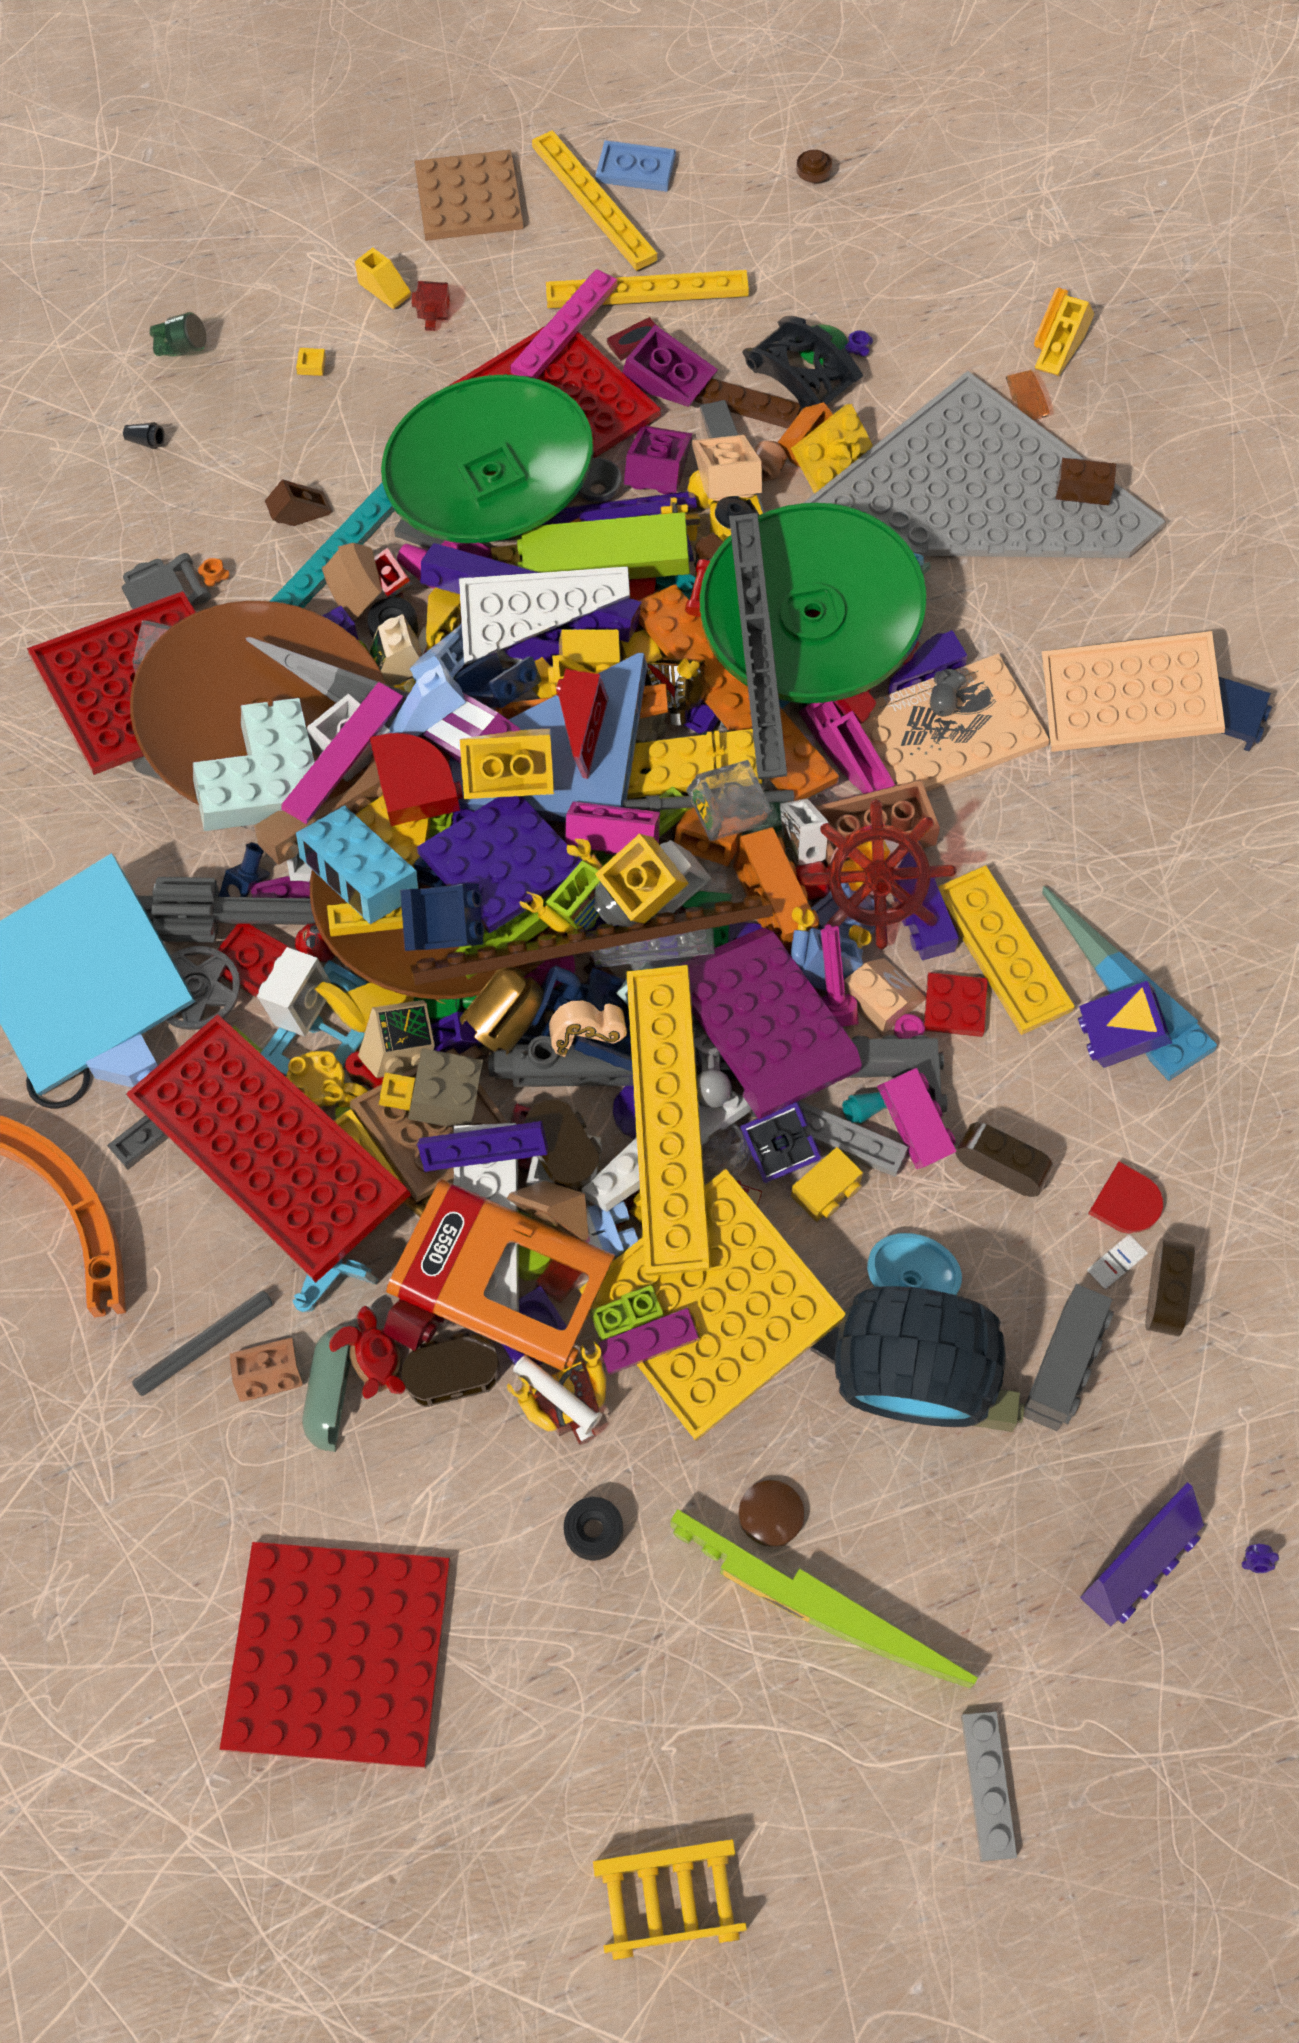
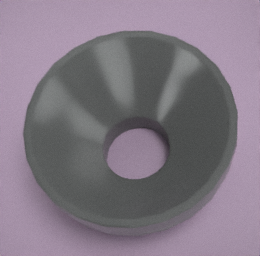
M593 458L589 474L578 494L592 502H602L613 498L621 486L620 469L612 461L603 458ZM598 484L605 487V490L601 493H594L590 490L592 486Z
M600 881L595 889L594 908L607 924L613 926L632 927L638 923L631 921Z

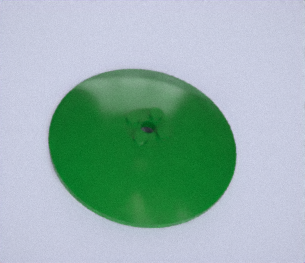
M489 375L471 378L433 393L412 408L402 418L390 435L384 449L381 464L382 482L387 498L396 513L410 526L426 535L458 543H485L504 540L540 526L558 514L571 502L582 488L589 474L593 460V437L588 419L577 402L567 393L547 382L518 375ZM490 471L497 472L496 474L491 476L486 475Z

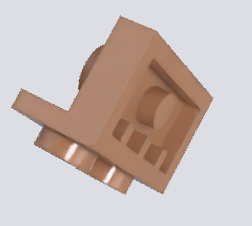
M292 1338L229 1354L232 1382L240 1402L288 1391L303 1385L298 1369L295 1344Z

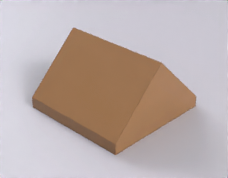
M542 1181L509 1193L507 1199L533 1219L586 1242L589 1234L585 1193L547 1181Z

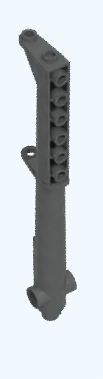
M894 1035L884 1036L881 1039H869L867 1036L851 1038L857 1047L862 1067L858 1073L847 1078L897 1077L917 1068L918 1072L923 1073L928 1081L929 1089L927 1091L932 1101L935 1100L939 1104L942 1112H947V1095L941 1094L940 1070L944 1068V1054L938 1051V1038H929L925 1035H917L911 1039H899V1037ZM538 1036L530 1043H516L508 1055H506V1050L489 1052V1077L513 1079L514 1087L634 1086L633 1069L629 1071L621 1067H615L598 1058L587 1056L582 1052L574 1050L575 1043L571 1044L566 1056L562 1057L555 1053L551 1045V1038L548 1036ZM723 1058L720 1064V1071L726 1074L729 1079H737ZM696 1059V1073L698 1076L702 1072V1068ZM751 1109V1116L757 1117Z

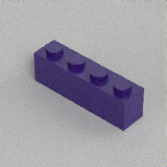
M919 839L900 844L905 852V856L895 873L891 874L892 878L890 881L892 885L890 889L893 900L895 902L899 901L901 906L900 916L902 923L910 929V942L913 950L919 952L922 961L955 952L959 938Z

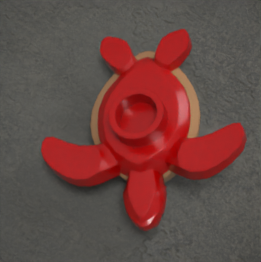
M363 1306L357 1314V1324L361 1331L353 1326L342 1327L330 1339V1350L336 1352L342 1347L350 1345L352 1365L358 1376L365 1383L362 1389L365 1399L368 1400L376 1395L377 1392H382L387 1388L391 1393L401 1395L405 1392V1385L403 1381L396 1377L401 1361L399 1347L393 1338L383 1333L384 1327L381 1330L377 1329L375 1313L369 1307Z

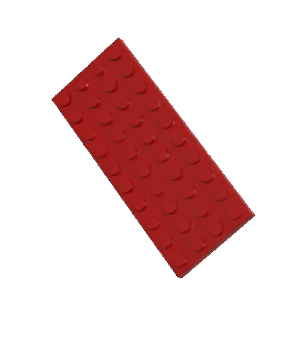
M218 1014L126 1093L130 1101L315 1283L411 1196L409 1190Z

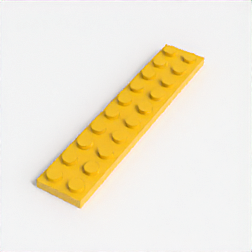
M688 965L626 971L645 1274L653 1276L711 1270L689 968Z

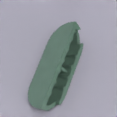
M349 1325L334 1327L324 1333L318 1340L313 1353L302 1416L303 1430L308 1440L317 1448L336 1452L351 1359L350 1345L332 1352L329 1342L339 1329Z

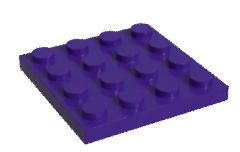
M522 796L497 797L417 846L418 854L446 886L462 883L479 884V891L482 896L480 906L481 919L485 930L489 934L526 911L519 902L522 901L528 905L532 903L533 898L527 891L545 899L557 890L582 861L579 857L568 854L567 844Z

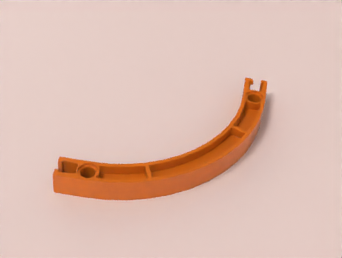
M0 1115V1155L20 1163L41 1177L62 1198L72 1216L83 1250L87 1309L94 1318L106 1316V1310L100 1308V1296L102 1291H112L113 1299L107 1300V1306L112 1307L117 1314L126 1313L121 1250L114 1225L97 1192L72 1159L52 1141L32 1128ZM111 1268L109 1275L104 1278H98L103 1269Z

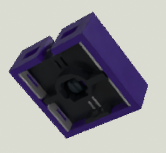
M799 1102L790 1104L760 1120L756 1119L740 1126L764 1183L774 1181L823 1159L814 1136L808 1137L804 1129L809 1124Z

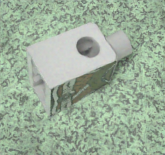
M808 798L781 803L783 842L785 850L796 862V867L797 865L823 861L826 858L828 821Z

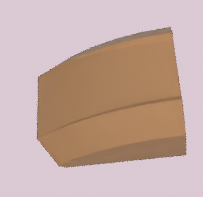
M350 543L339 546V550L329 562L322 566V571L338 607L342 606L355 623L382 592L372 548Z

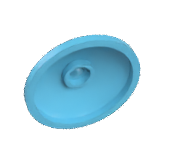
M898 1233L881 1239L872 1248L867 1262L868 1275L874 1287H914L957 1295L962 1283L961 1269L952 1253L935 1240L918 1234Z

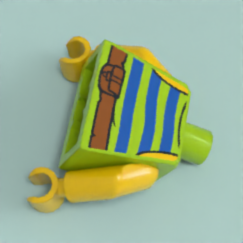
M575 838L578 848L573 845H567L569 855L581 857L583 860L546 901V906H543L541 896L527 891V893L532 896V903L528 905L522 901L519 902L522 908L533 913H539L538 917L557 932H569L575 929L587 931L595 926L596 919L600 916L594 908L595 889L600 882L595 874L603 866L595 855L589 854L591 845L584 839Z

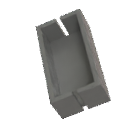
M1076 1284L1065 1302L1025 1403L1023 1417L1054 1431H1058L1062 1423L1069 1424L1081 1400L1076 1395H1080L1083 1387L1086 1386L1092 1369L1088 1367H1091L1094 1358L1097 1357L1103 1343L1101 1338L1105 1329H1108L1114 1315V1311L1109 1310L1113 1299Z

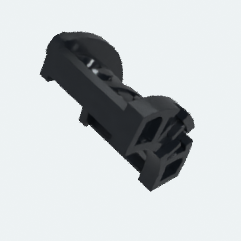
M784 316L777 322L779 327L754 348H745L742 351L746 358L747 366L754 373L765 374L780 382L795 396L802 409L823 402L827 405L853 382H857L863 377L862 372L844 348L839 350L831 342L833 337L818 325L814 327L807 325L806 319L797 316ZM810 349L814 352L813 364L815 369L790 366L788 362L787 350L798 352ZM821 358L824 360L823 367L819 361ZM839 379L840 383L832 388L830 381ZM820 381H822L827 393L818 399L810 387L815 388L819 395Z

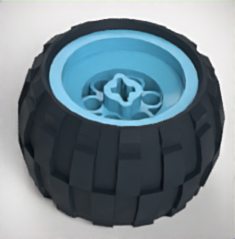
M882 1286L867 1289L854 1297L853 1305L848 1307L838 1331L834 1359L836 1379L840 1383L839 1393L851 1406L885 1418L940 1427H969L977 1425L987 1419L989 1408L995 1405L1003 1384L1006 1353L1004 1335L1000 1331V1319L988 1307L954 1294L902 1286Z

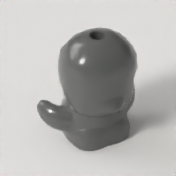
M945 669L935 673L934 682L936 686L933 687L930 697L932 711L941 717L950 716L955 712L957 697H964V694L959 689L967 682L966 676L958 671Z

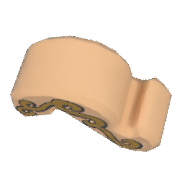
M570 1001L560 1006L549 1022L551 1045L555 1053L562 1057L566 1056L575 1035L614 1044L621 1041L627 1033L623 1011L620 1007L612 1004H605L604 1010L598 1011L589 1002Z

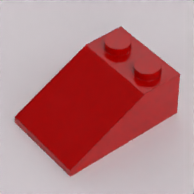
M565 669L563 679L560 678L558 680L556 695L559 696L574 760L582 778L588 779L609 697L600 674Z

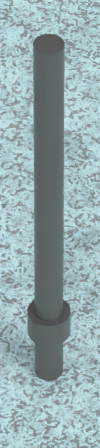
M777 790L700 795V798L697 796L696 799L698 798L704 803L705 797L709 807L788 802L794 800V791ZM659 795L646 796L645 799L624 800L623 808L660 812V810L695 808L697 804L696 802L694 803L695 798L693 799V796L660 798Z

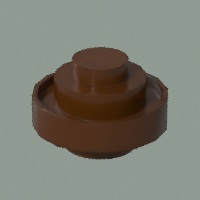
M821 150L805 151L798 156L796 172L800 178L811 183L824 181L832 172V159Z

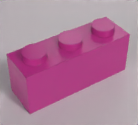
M573 801L566 814V844L578 848L575 838L584 839L590 843L591 850L604 851L606 854L611 855L620 852L639 833L653 837L659 844L660 812Z
M917 1068L877 1086L904 1145L908 1146V1153L916 1169L926 1167L957 1152L954 1147L956 1145L954 1135L949 1128H945L941 1120L943 1116L941 1108L935 1100L932 1101L927 1091L929 1089L928 1081L923 1073L918 1072Z

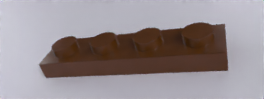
M713 378L695 399V402L701 404L725 400L729 412L787 429L801 412V406L797 402Z

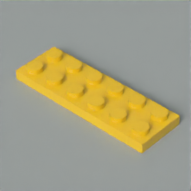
M986 865L938 886L954 927L984 976L988 978L987 981L1021 1035L1073 1012L1074 1004Z

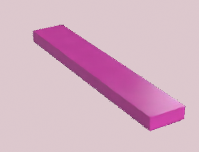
M378 682L284 800L281 809L307 825L370 744L369 737L377 735L402 703L403 696Z

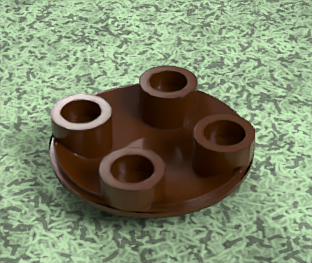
M775 1480L759 1482L750 1487L741 1499L739 1505L741 1529L750 1539L760 1545L768 1547L785 1546L797 1536L803 1526L805 1512L802 1500L792 1487L783 1482Z

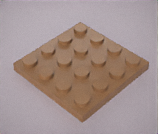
M511 149L414 161L425 241L523 229Z

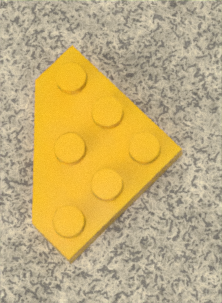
M383 795L355 814L414 868L416 860L420 857L417 846L427 841L429 837L430 818L391 827Z

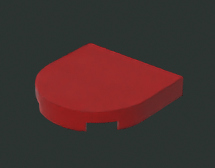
M1118 1161L1088 1214L1119 1232L1126 1234L1142 1232L1152 1228L1158 1221L1163 1210V1198L1159 1188L1151 1179Z

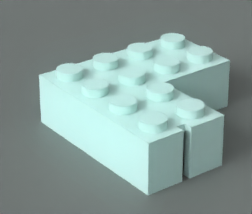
M299 698L273 701V706L268 707V702L241 705V728L248 755L193 763V782L204 831L254 825L277 811H283L281 809L282 803L314 764Z

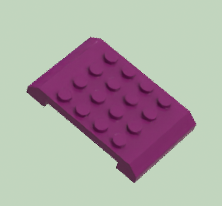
M764 927L676 965H688L692 1013L745 1090L742 1096L759 1120L860 1071L862 1063L857 1047L773 931Z

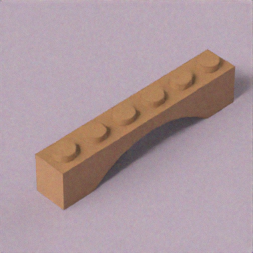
M372 754L368 767L358 781L341 795L323 803L307 825L285 811H277L254 825L258 845L280 865L286 860L294 858L299 853L296 832L344 805L352 813L357 814L381 797L383 792L374 755Z

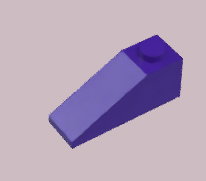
M953 630L935 634L917 650L913 658L904 664L891 678L888 694L934 678L935 673L945 669L955 670L964 667L968 655Z

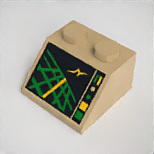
M403 614L390 618L378 626L369 649V654L378 665L386 684L394 686L412 677L413 674L410 668L422 656L418 638Z
M420 1000L372 1007L358 1057L376 1078L384 1077L385 1072L396 1075L403 1074L418 1066L422 1048L434 1049L435 1045L425 1001Z

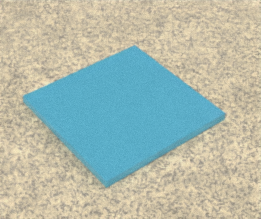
M112 853L0 921V1024L36 1093L41 1096L88 1068L86 1061L139 1034L142 1035L196 1002L118 860Z

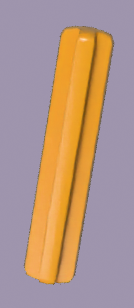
M1060 287L1055 289L1034 339L1035 348L1043 349L1064 297L1068 295L1066 289Z

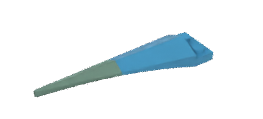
M1043 886L1042 894L1069 930L1110 994L1147 980L1155 989L1173 1043L1145 1054L1168 1081L1216 1050L1217 1044L1197 1024L1198 1020L1054 893Z

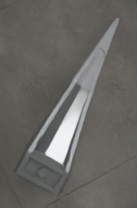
M246 638L249 643L336 703L349 694L361 704L378 683V681L258 639ZM384 684L403 696L402 703L384 724L389 729L410 692ZM423 732L422 734H420V735L418 736V737H420V738H422V739L428 741V742L431 743L432 745H434L432 742H430L428 739H426V738L423 736V734H424L425 732Z

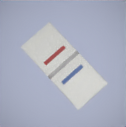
M1129 1234L1089 1267L1087 1271L1104 1289H1107L1148 1253Z

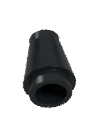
M155 422L125 425L123 429V437L126 441L151 449L163 445L165 438L164 429Z

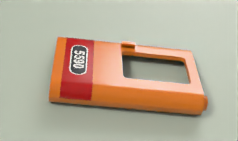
M441 1179L437 1183L392 1273L386 1292L564 1371L566 1366L572 1368L579 1353V1349L574 1348L616 1255ZM511 1242L519 1244L585 1273L589 1277L588 1283L565 1330H557L484 1296L487 1285L507 1244Z

